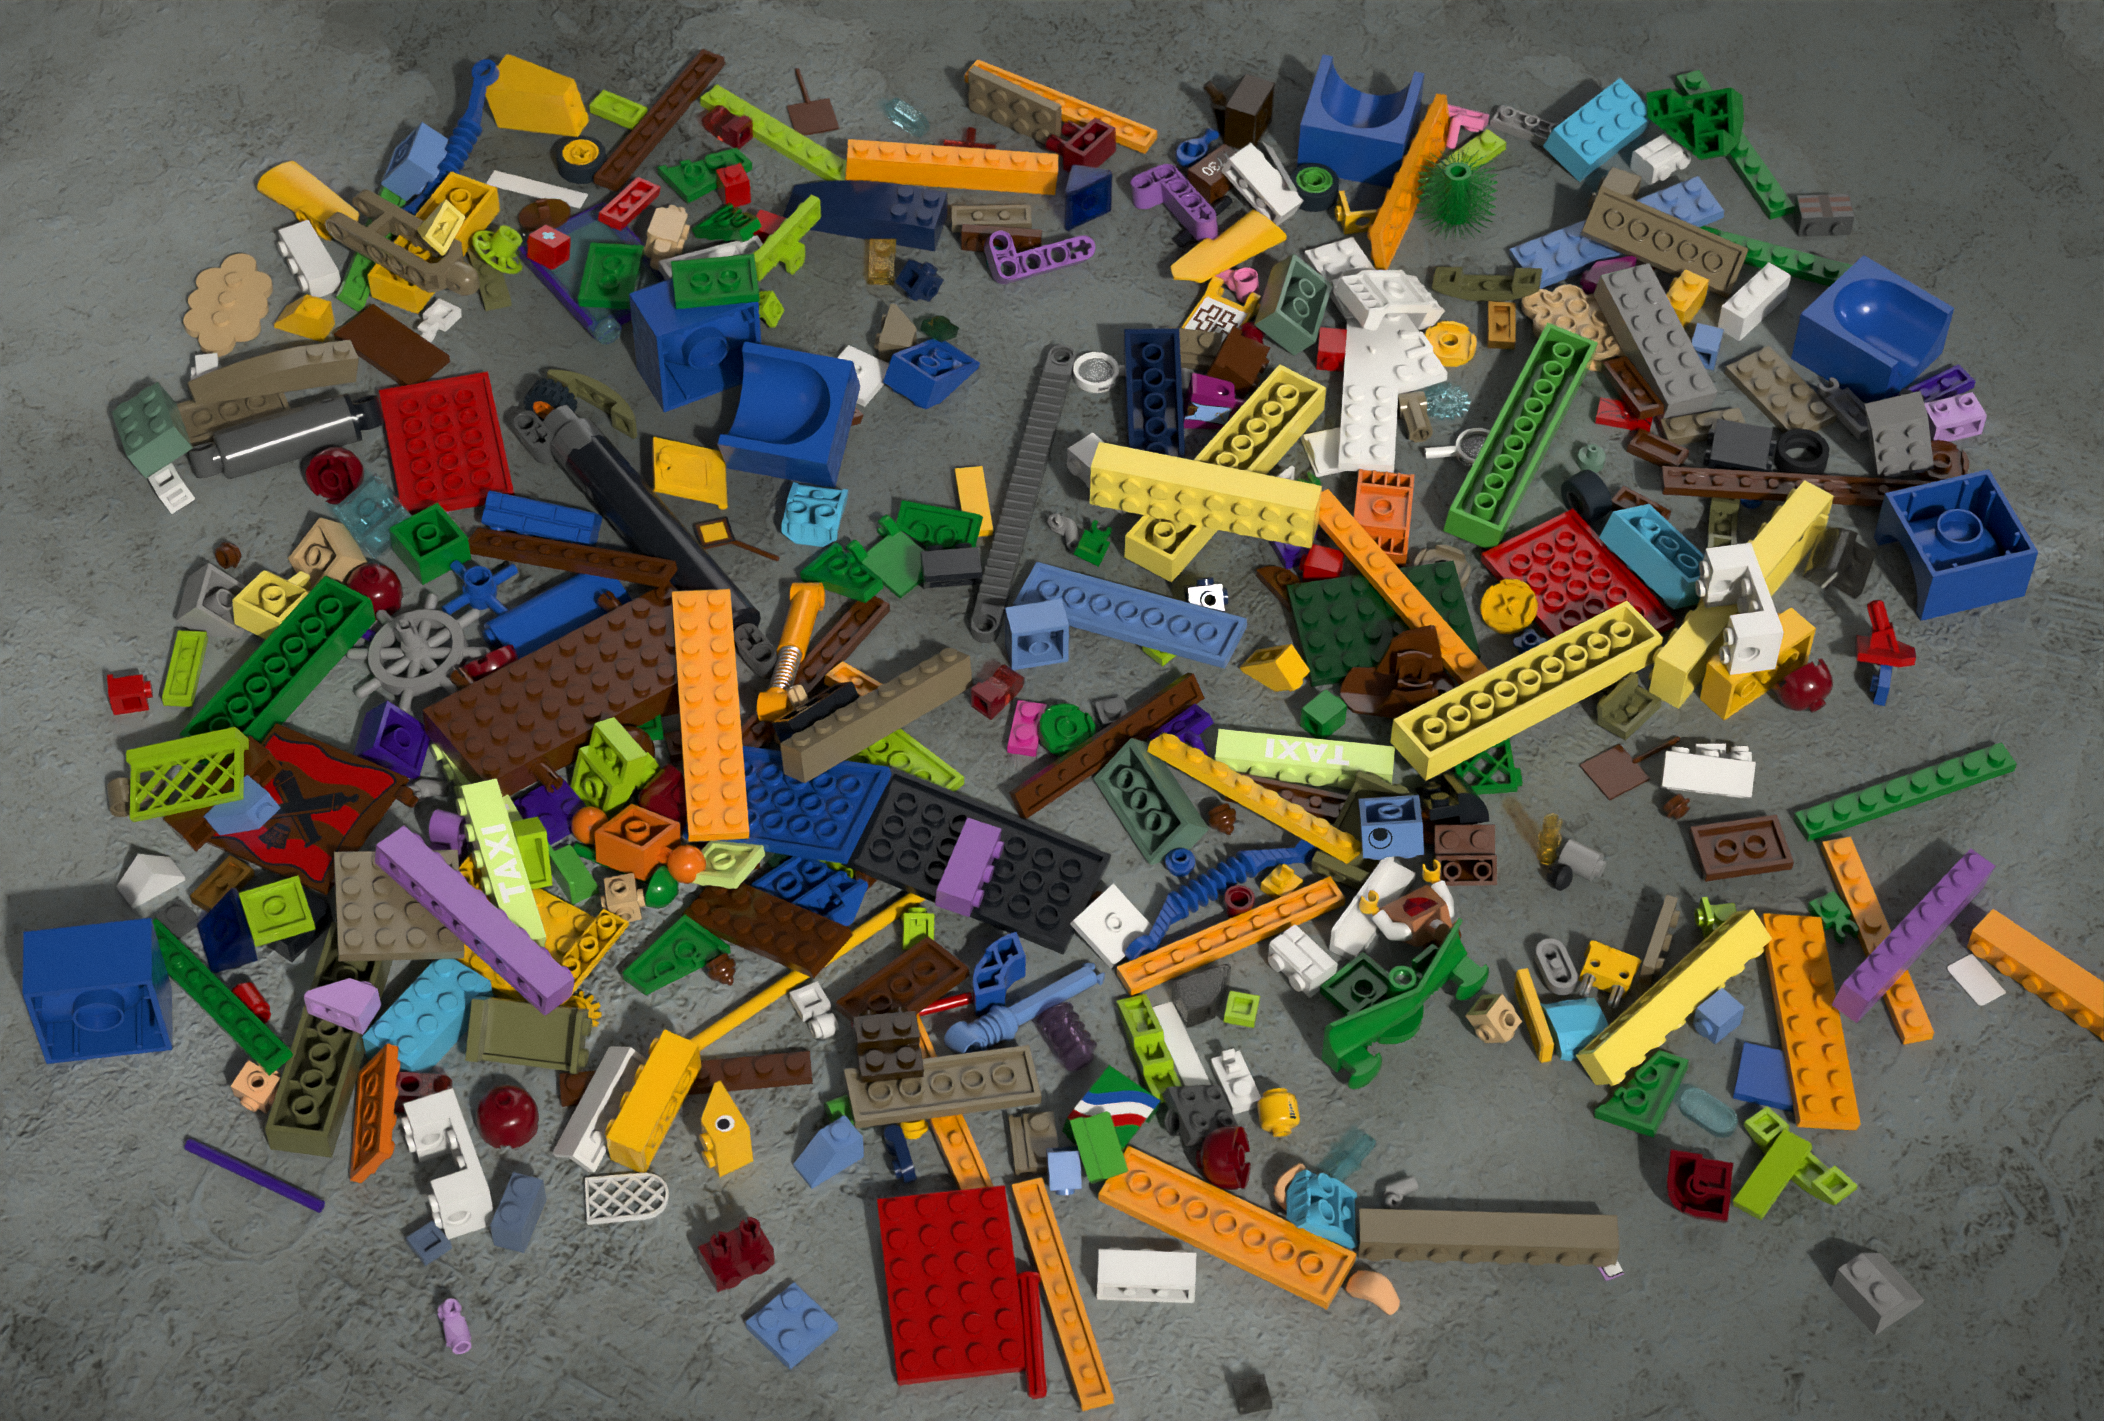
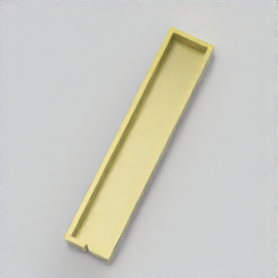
M1805 480L1797 489L1793 488L1789 492L1783 506L1778 505L1769 523L1764 522L1759 528L1757 537L1747 542L1752 544L1771 597L1826 530L1828 514L1831 510L1834 495ZM1702 597L1700 598L1695 611L1690 610L1683 620V625L1671 632L1667 644L1664 647L1659 646L1652 658L1655 664L1648 678L1651 680L1650 693L1678 709L1704 679L1708 660L1716 654L1719 655V649L1724 644L1723 631L1724 628H1728L1730 615L1740 614L1737 604L1706 608Z

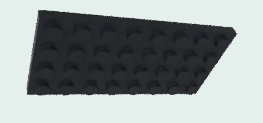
M891 767L892 776L848 863H841V865L935 903L938 885L967 817L1001 828L1000 841L1004 842L1002 854L999 859L994 858L992 866H994L992 878L989 883L984 882L981 890H984L982 902L979 908H973L970 917L1008 933L1017 932L1018 937L1064 955L1076 931L1070 923L1088 907L1090 897L1095 893L1110 863L1111 854Z

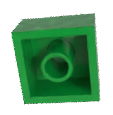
M438 502L389 528L393 551L422 585L452 570L450 566L455 560H459L462 564L471 560L468 537Z

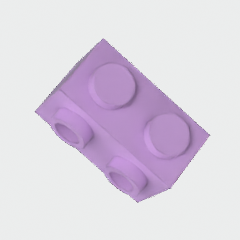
M1973 392L1924 403L1928 414L1931 441L1943 440L1950 442L1982 434L1987 414Z

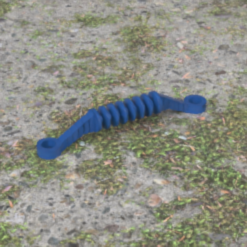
M490 59L481 60L473 66L471 71L474 78L472 94L470 95L466 113L462 118H459L457 122L458 127L453 129V135L448 139L449 144H446L444 149L447 151V154L437 167L440 172L432 183L428 181L424 193L411 202V204L402 208L415 216L451 171L460 174L459 170L463 169L464 162L469 158L468 153H471L473 150L472 145L476 144L477 137L481 135L482 127L480 124L486 88L496 82L500 74L498 67ZM490 70L488 74L481 76L484 71Z
M1302 839L1294 848L1238 851L1236 858L1230 856L1226 859V863H1218L1216 866L1217 870L1210 868L1207 870V875L1203 873L1198 875V882L1191 879L1188 881V887L1181 885L1178 888V893L1176 891L1168 893L1167 899L1149 936L1143 935L1135 939L1127 947L1125 956L1131 961L1155 951L1170 925L1187 918L1189 911L1192 913L1197 912L1199 905L1202 907L1207 906L1208 899L1215 901L1218 898V894L1225 895L1227 888L1237 885V882L1240 884L1245 883L1247 877H1255L1258 872L1267 868V866L1308 863L1312 861L1316 851L1321 849Z

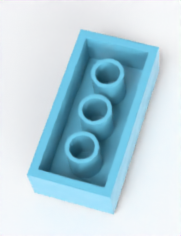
M1619 78L1555 127L1543 147L1581 182L1646 131L1651 123L1647 116V103Z
M1650 504L1613 511L1599 536V539L1607 545V548L1621 558L1630 570L1641 577L1646 586L1661 596L1669 607L1678 609L1698 604L1701 597H1698L1696 592V580L1700 578L1699 564L1700 561H1703L1704 555Z
M435 959L362 1036L367 1058L371 1060L387 1043L398 1046L399 1072L420 1073L419 1077L422 1080L469 1029L472 998L477 996L493 997L491 981L455 959Z

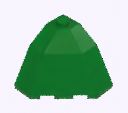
M1732 87L1688 96H1681L1672 88L1646 93L1648 118L1698 159L1707 160L1727 156L1740 142L1744 123L1743 95Z

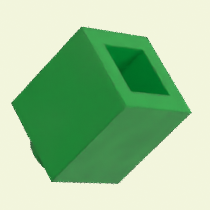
M1325 689L1302 707L1300 727L1316 739H1327L1345 724L1347 705L1340 697L1334 696Z

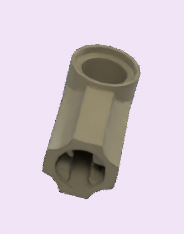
M1418 391L1398 394L1397 411H1399L1400 416L1397 417L1403 420L1409 440L1416 443L1426 441L1432 437L1433 430L1427 415L1425 393Z
M124 777L113 779L107 784L110 812L116 817L130 816V779ZM150 779L142 780L140 784L144 787ZM161 779L152 789L151 793L158 797L167 787L166 781ZM147 795L141 802L140 807L151 806L155 800ZM169 797L165 800L164 803H167V802L170 801V800H169Z

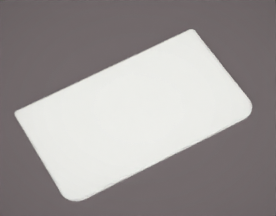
M1973 954L1947 967L1951 975L1980 1006L2006 993Z

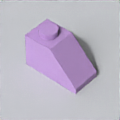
M352 978L309 990L304 995L308 1014L362 1035L381 1007L378 988L369 982H359Z

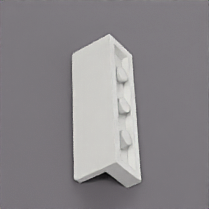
M1394 857L1382 859L1332 928L1329 950L1349 961H1352L1360 953L1364 952L1380 929L1372 920V914H1365L1360 911L1359 902L1361 896L1369 901L1367 897L1369 890L1377 892L1379 895L1377 907L1381 908L1403 897L1415 881L1416 873L1395 863Z
M610 1046L553 1150L552 1154L554 1156L570 1158L587 1172L596 1171L608 1149L606 1136L604 1135L606 1127L612 1118L616 1119L619 1115L621 1099L626 1091L631 1092L636 1083L634 1082V1076L638 1067L641 1064L645 1065L648 1061L632 1047Z

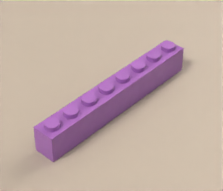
M403 825L376 844L375 863L544 1016L572 996L574 977L571 971L557 963L546 948L538 946L523 928H518L510 921L502 909L496 908L491 904L481 890L472 887L466 881L463 874L458 870H453L438 852H433L425 845L417 833H412Z
M1970 849L1842 984L1832 1006L1855 1023H1858L1984 888L1995 865Z

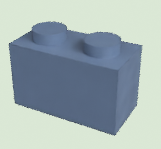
M515 1172L512 1173L490 1225L494 1246L525 1253L547 1200L542 1179Z

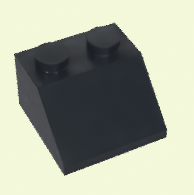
M971 543L955 544V549L943 550L942 545L926 547V551H922L920 554L923 589L979 585L983 577L978 547L972 548Z

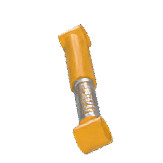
M794 582L791 585L790 607L777 647L778 659L769 689L766 692H760L757 699V714L760 721H775L793 710L787 690L793 686L799 663L805 658L818 611H822L824 608L825 590L821 582Z

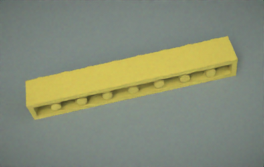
M1753 909L1734 912L1576 1054L1595 1085L1609 1084L1614 1086L1620 1083L1626 1077V1071L1641 1064L1646 1059L1645 1054L1648 1051L1662 1045L1666 1041L1665 1036L1670 1031L1677 1030L1686 1023L1685 1018L1690 1013L1696 1012V1008L1705 1002L1710 995L1715 994L1726 986L1724 983L1726 980L1741 973L1745 969L1744 964L1748 960L1754 959L1764 952L1765 949L1763 947L1772 938Z

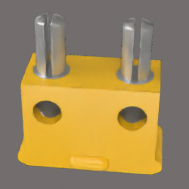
M1594 940L1590 941L1584 953L1586 959L1578 981L1582 982L1579 994L1582 996L1585 986L1588 984L1584 997L1589 996L1593 986L1611 993L1608 1000L1610 1007L1616 995L1613 1008H1617L1620 999L1625 998L1633 976L1636 975L1642 961L1638 957Z

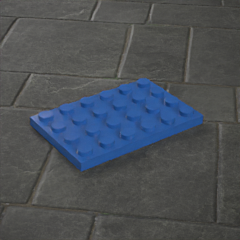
M743 746L749 839L715 841L763 845L765 852L847 864L892 776L890 768L844 760L812 780L803 783L784 774L781 751ZM686 823L682 832L685 839L688 840V826Z

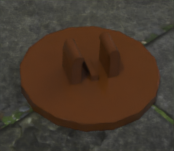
M560 199L535 200L536 202L523 208L519 214V223L524 229L532 232L544 225L556 229L568 221L571 216V208L567 202Z

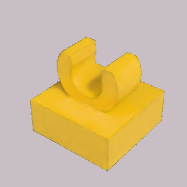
M1279 864L1261 882L1260 890L1273 899H1278L1303 887V880L1294 874L1293 869L1285 864L1282 866Z

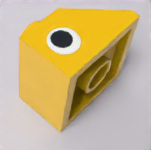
M718 1081L714 1083L701 1118L702 1133L699 1134V1139L705 1149L701 1154L706 1166L709 1169L713 1167L720 1178L753 1162L750 1127L722 1082Z

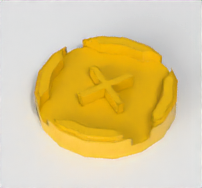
M1504 579L1499 581V584L1489 587L1481 598L1480 612L1484 622L1491 630L1500 634H1514L1523 631L1532 623L1537 615L1538 602L1535 593L1527 583L1518 579Z

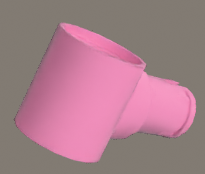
M1241 268L1235 271L1228 269L1216 275V277L1224 280L1223 284L1236 293V298L1241 303H1246L1251 292L1260 295L1258 273L1253 268Z

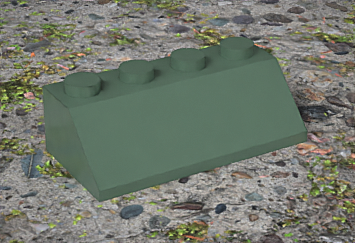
M1131 738L1093 779L1147 862L1154 865L1165 860L1166 855L1173 849L1184 848L1190 850L1209 828L1165 762L1147 752L1149 743Z

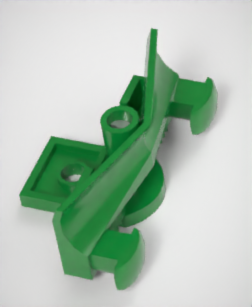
M1458 918L1453 923L1439 948L1432 943L1412 960L1410 968L1407 966H1396L1388 973L1365 952H1362L1320 986V994L1346 1015V1017L1329 1023L1325 1027L1321 1059L1334 1071L1338 1072L1343 1068L1351 1075L1348 1083L1350 1089L1355 1090L1365 1087L1377 1076L1381 1069L1383 1061L1381 1054L1378 1053L1373 1056L1366 1050L1368 1046H1372V1042L1376 1041L1379 1044H1398L1412 1038L1421 1027L1424 1002L1430 998V995H1434V991L1442 988L1443 984L1449 980L1459 987L1456 999L1461 1001L1470 999L1478 994L1486 984L1489 976L1488 965L1485 964L1482 968L1467 956V951L1461 943L1458 931L1463 922L1462 919ZM1367 987L1371 990V993L1361 995L1356 992V988Z

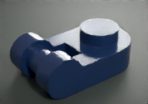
M898 1125L888 1126L884 1131L887 1152L891 1156L896 1157V1160L891 1161L896 1179L902 1178L904 1184L917 1180L902 1128Z

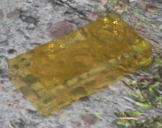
M869 239L868 285H895L896 239Z

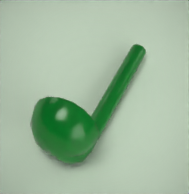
M579 843L575 844L573 849L578 856L612 869L596 862V850ZM665 865L659 867L655 874L645 881L635 878L649 885L645 896L646 907L654 909L664 908L679 894V882L670 875ZM612 869V870L617 871V872H619V873H621V874H625V873H623V872H621V871H618V870H616V869Z

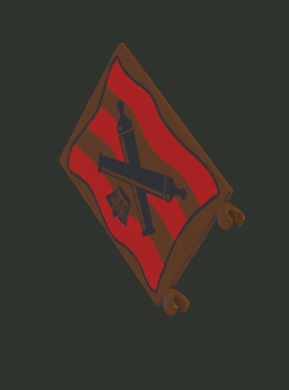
M276 723L261 745L269 750L283 767L264 787L279 805L280 809L259 829L226 835L216 833L206 843L287 879L299 876L301 885L327 895L331 888L335 886L334 852L359 851L395 799L413 808L419 798L413 795L414 792L411 788L405 786L409 781L408 777Z

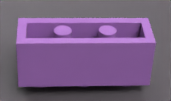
M967 817L938 885L935 906L970 917L974 907L979 908L984 896V890H981L984 882H990L994 872L992 862L994 858H1000L1004 848V842L1000 841L1001 828Z

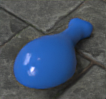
M1208 128L1201 138L1182 142L1175 152L1177 162L1182 167L1194 166L1207 156L1208 145L1213 140L1218 139L1219 132Z

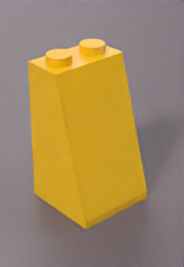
M506 54L497 66L500 73L499 78L492 85L487 86L485 94L498 128L578 137L587 125L589 118L575 80L513 55Z

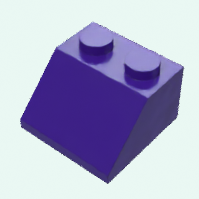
M387 700L366 713L353 755L408 778L417 779L422 770L430 738L425 733L424 724Z

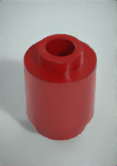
M251 982L237 984L231 992L264 1024L267 1023L271 1017L270 1005L256 985Z

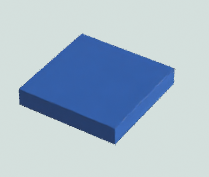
M1744 1042L1733 1099L1794 1113L1784 1052Z

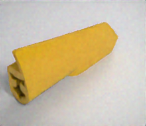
M288 161L270 169L258 181L257 189L260 193L279 205H284L294 211L299 222L309 220L317 235L327 241L332 240L333 237L327 231L325 221L336 212L343 213L357 222L359 220L360 213L295 161Z
M1251 210L1214 240L1210 238L1204 239L1170 266L1173 280H1190L1204 283L1237 264L1286 241L1287 236L1269 218L1258 211Z

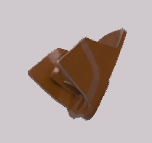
M1428 625L1403 631L1391 639L1388 648L1376 667H1353L1344 679L1340 690V698L1347 705V708L1352 713L1397 718L1454 689V682L1444 672L1436 627Z

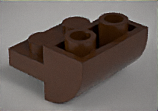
M1495 824L1433 825L1434 855H1432V861L1436 859L1441 865V881H1445L1447 886L1497 885Z

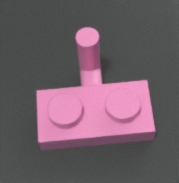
M1448 104L1450 127L1446 147L1456 148L1461 125L1468 131L1478 132L1488 125L1490 115Z

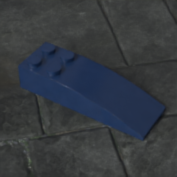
M842 180L798 184L793 188L783 217L789 218L796 211L800 203H804L810 195L820 198L821 218L810 229L812 231L935 252L948 215L947 192L876 181Z
M1179 328L1124 329L1123 346L1128 448L1185 459Z

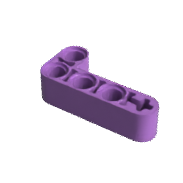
M1162 164L1131 179L1132 200L1136 208L1149 209L1164 203L1197 241L1201 242L1206 238L1214 240L1218 237L1215 210L1175 166Z
M1002 230L994 232L984 243V251L992 277L999 284H1009L1081 264L1092 257L1096 249L1094 241L1084 235L1016 253L1010 234ZM993 239L1002 241L1004 244L1003 251L994 248ZM1078 246L1085 249L1084 253L1079 251L1072 255L1070 254V251ZM1051 251L1060 253L1061 262L1052 260ZM1030 257L1035 260L1036 269L1027 267L1026 258ZM1002 264L1008 265L1010 267L1012 272L1011 276H1005L1004 274H1002Z
M436 809L429 823L431 841L429 848L431 850H458L460 867L470 847V842H467L464 833L465 818L464 816H459V814Z

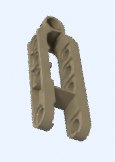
M363 189L352 200L354 207L357 206L361 213L372 219L373 223L368 227L340 212H336L325 221L326 229L334 239L428 293L439 292L448 288L459 295L467 296L477 292L480 287L477 270L464 262L460 241L454 238L446 254L440 255L422 239L417 231L418 227L424 222L423 220L370 190ZM390 232L394 235L399 234L411 241L413 246H420L432 253L433 257L436 259L439 257L441 260L438 263H429L388 240L385 236Z

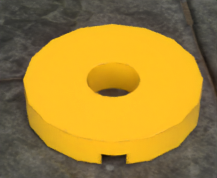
M1442 321L1437 323V326L1432 328L1430 326L1424 334L1433 346L1434 354L1445 367H1457L1466 364L1473 358L1476 352V336L1474 333L1472 335L1468 331L1469 328L1464 324L1454 321ZM1451 341L1455 345L1449 346L1444 344V342Z

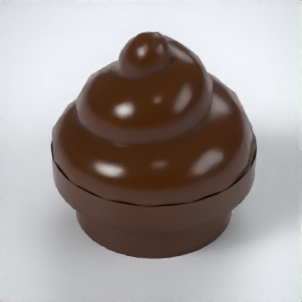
M1229 803L1222 804L1207 813L1209 817L1208 824L1212 829H1217L1220 833L1231 835L1234 830L1233 824L1236 822L1237 813L1234 808L1231 809Z
M725 953L707 963L708 977L713 981H719L721 984L731 986L736 972L734 958L730 959L729 955Z

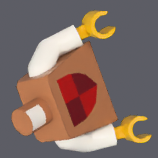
M1433 859L1435 871L1427 870L1424 863L1422 866V877L1425 881L1433 884L1431 887L1427 884L1381 908L1377 907L1379 901L1377 892L1369 890L1367 896L1369 901L1361 896L1359 902L1360 911L1373 915L1372 920L1387 939L1403 941L1415 947H1420L1434 939L1444 940L1452 927L1451 918L1454 916V900L1445 881L1440 880L1441 865L1438 860Z

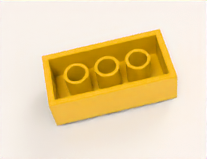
M1792 607L1782 614L1777 613L1784 634L1775 669L1729 675L1726 664L1721 663L1720 655L1712 656L1706 663L1700 700L1721 719L1726 720L1772 689L1775 684L1781 683L1784 677L1807 664L1816 628Z
M665 1029L660 1038L655 1037L648 1051V1055H650L645 1065L641 1064L638 1067L634 1076V1082H636L631 1092L626 1091L619 1105L621 1111L616 1119L612 1118L609 1121L604 1134L607 1140L610 1160L639 1173L647 1172L702 1068L699 1044Z

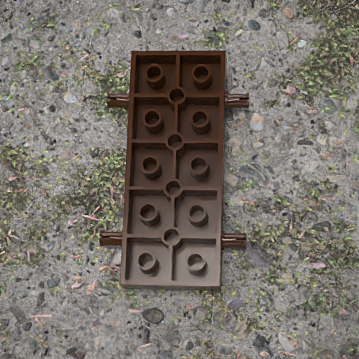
M668 582L665 588L657 587L624 605L611 591H607L606 595L609 599L603 593L597 602L607 614L498 671L475 681L465 668L460 667L459 671L462 676L457 670L450 676V681L456 685L459 691L423 709L425 733L441 752L448 756L471 784L497 779L502 797L506 795L511 796L537 781H540L549 793L554 792L551 784L556 790H559L563 785V779L555 771L577 760L579 748L590 744L594 723L615 717L623 727H639L654 719L655 716L661 715L679 705L672 592L678 590Z

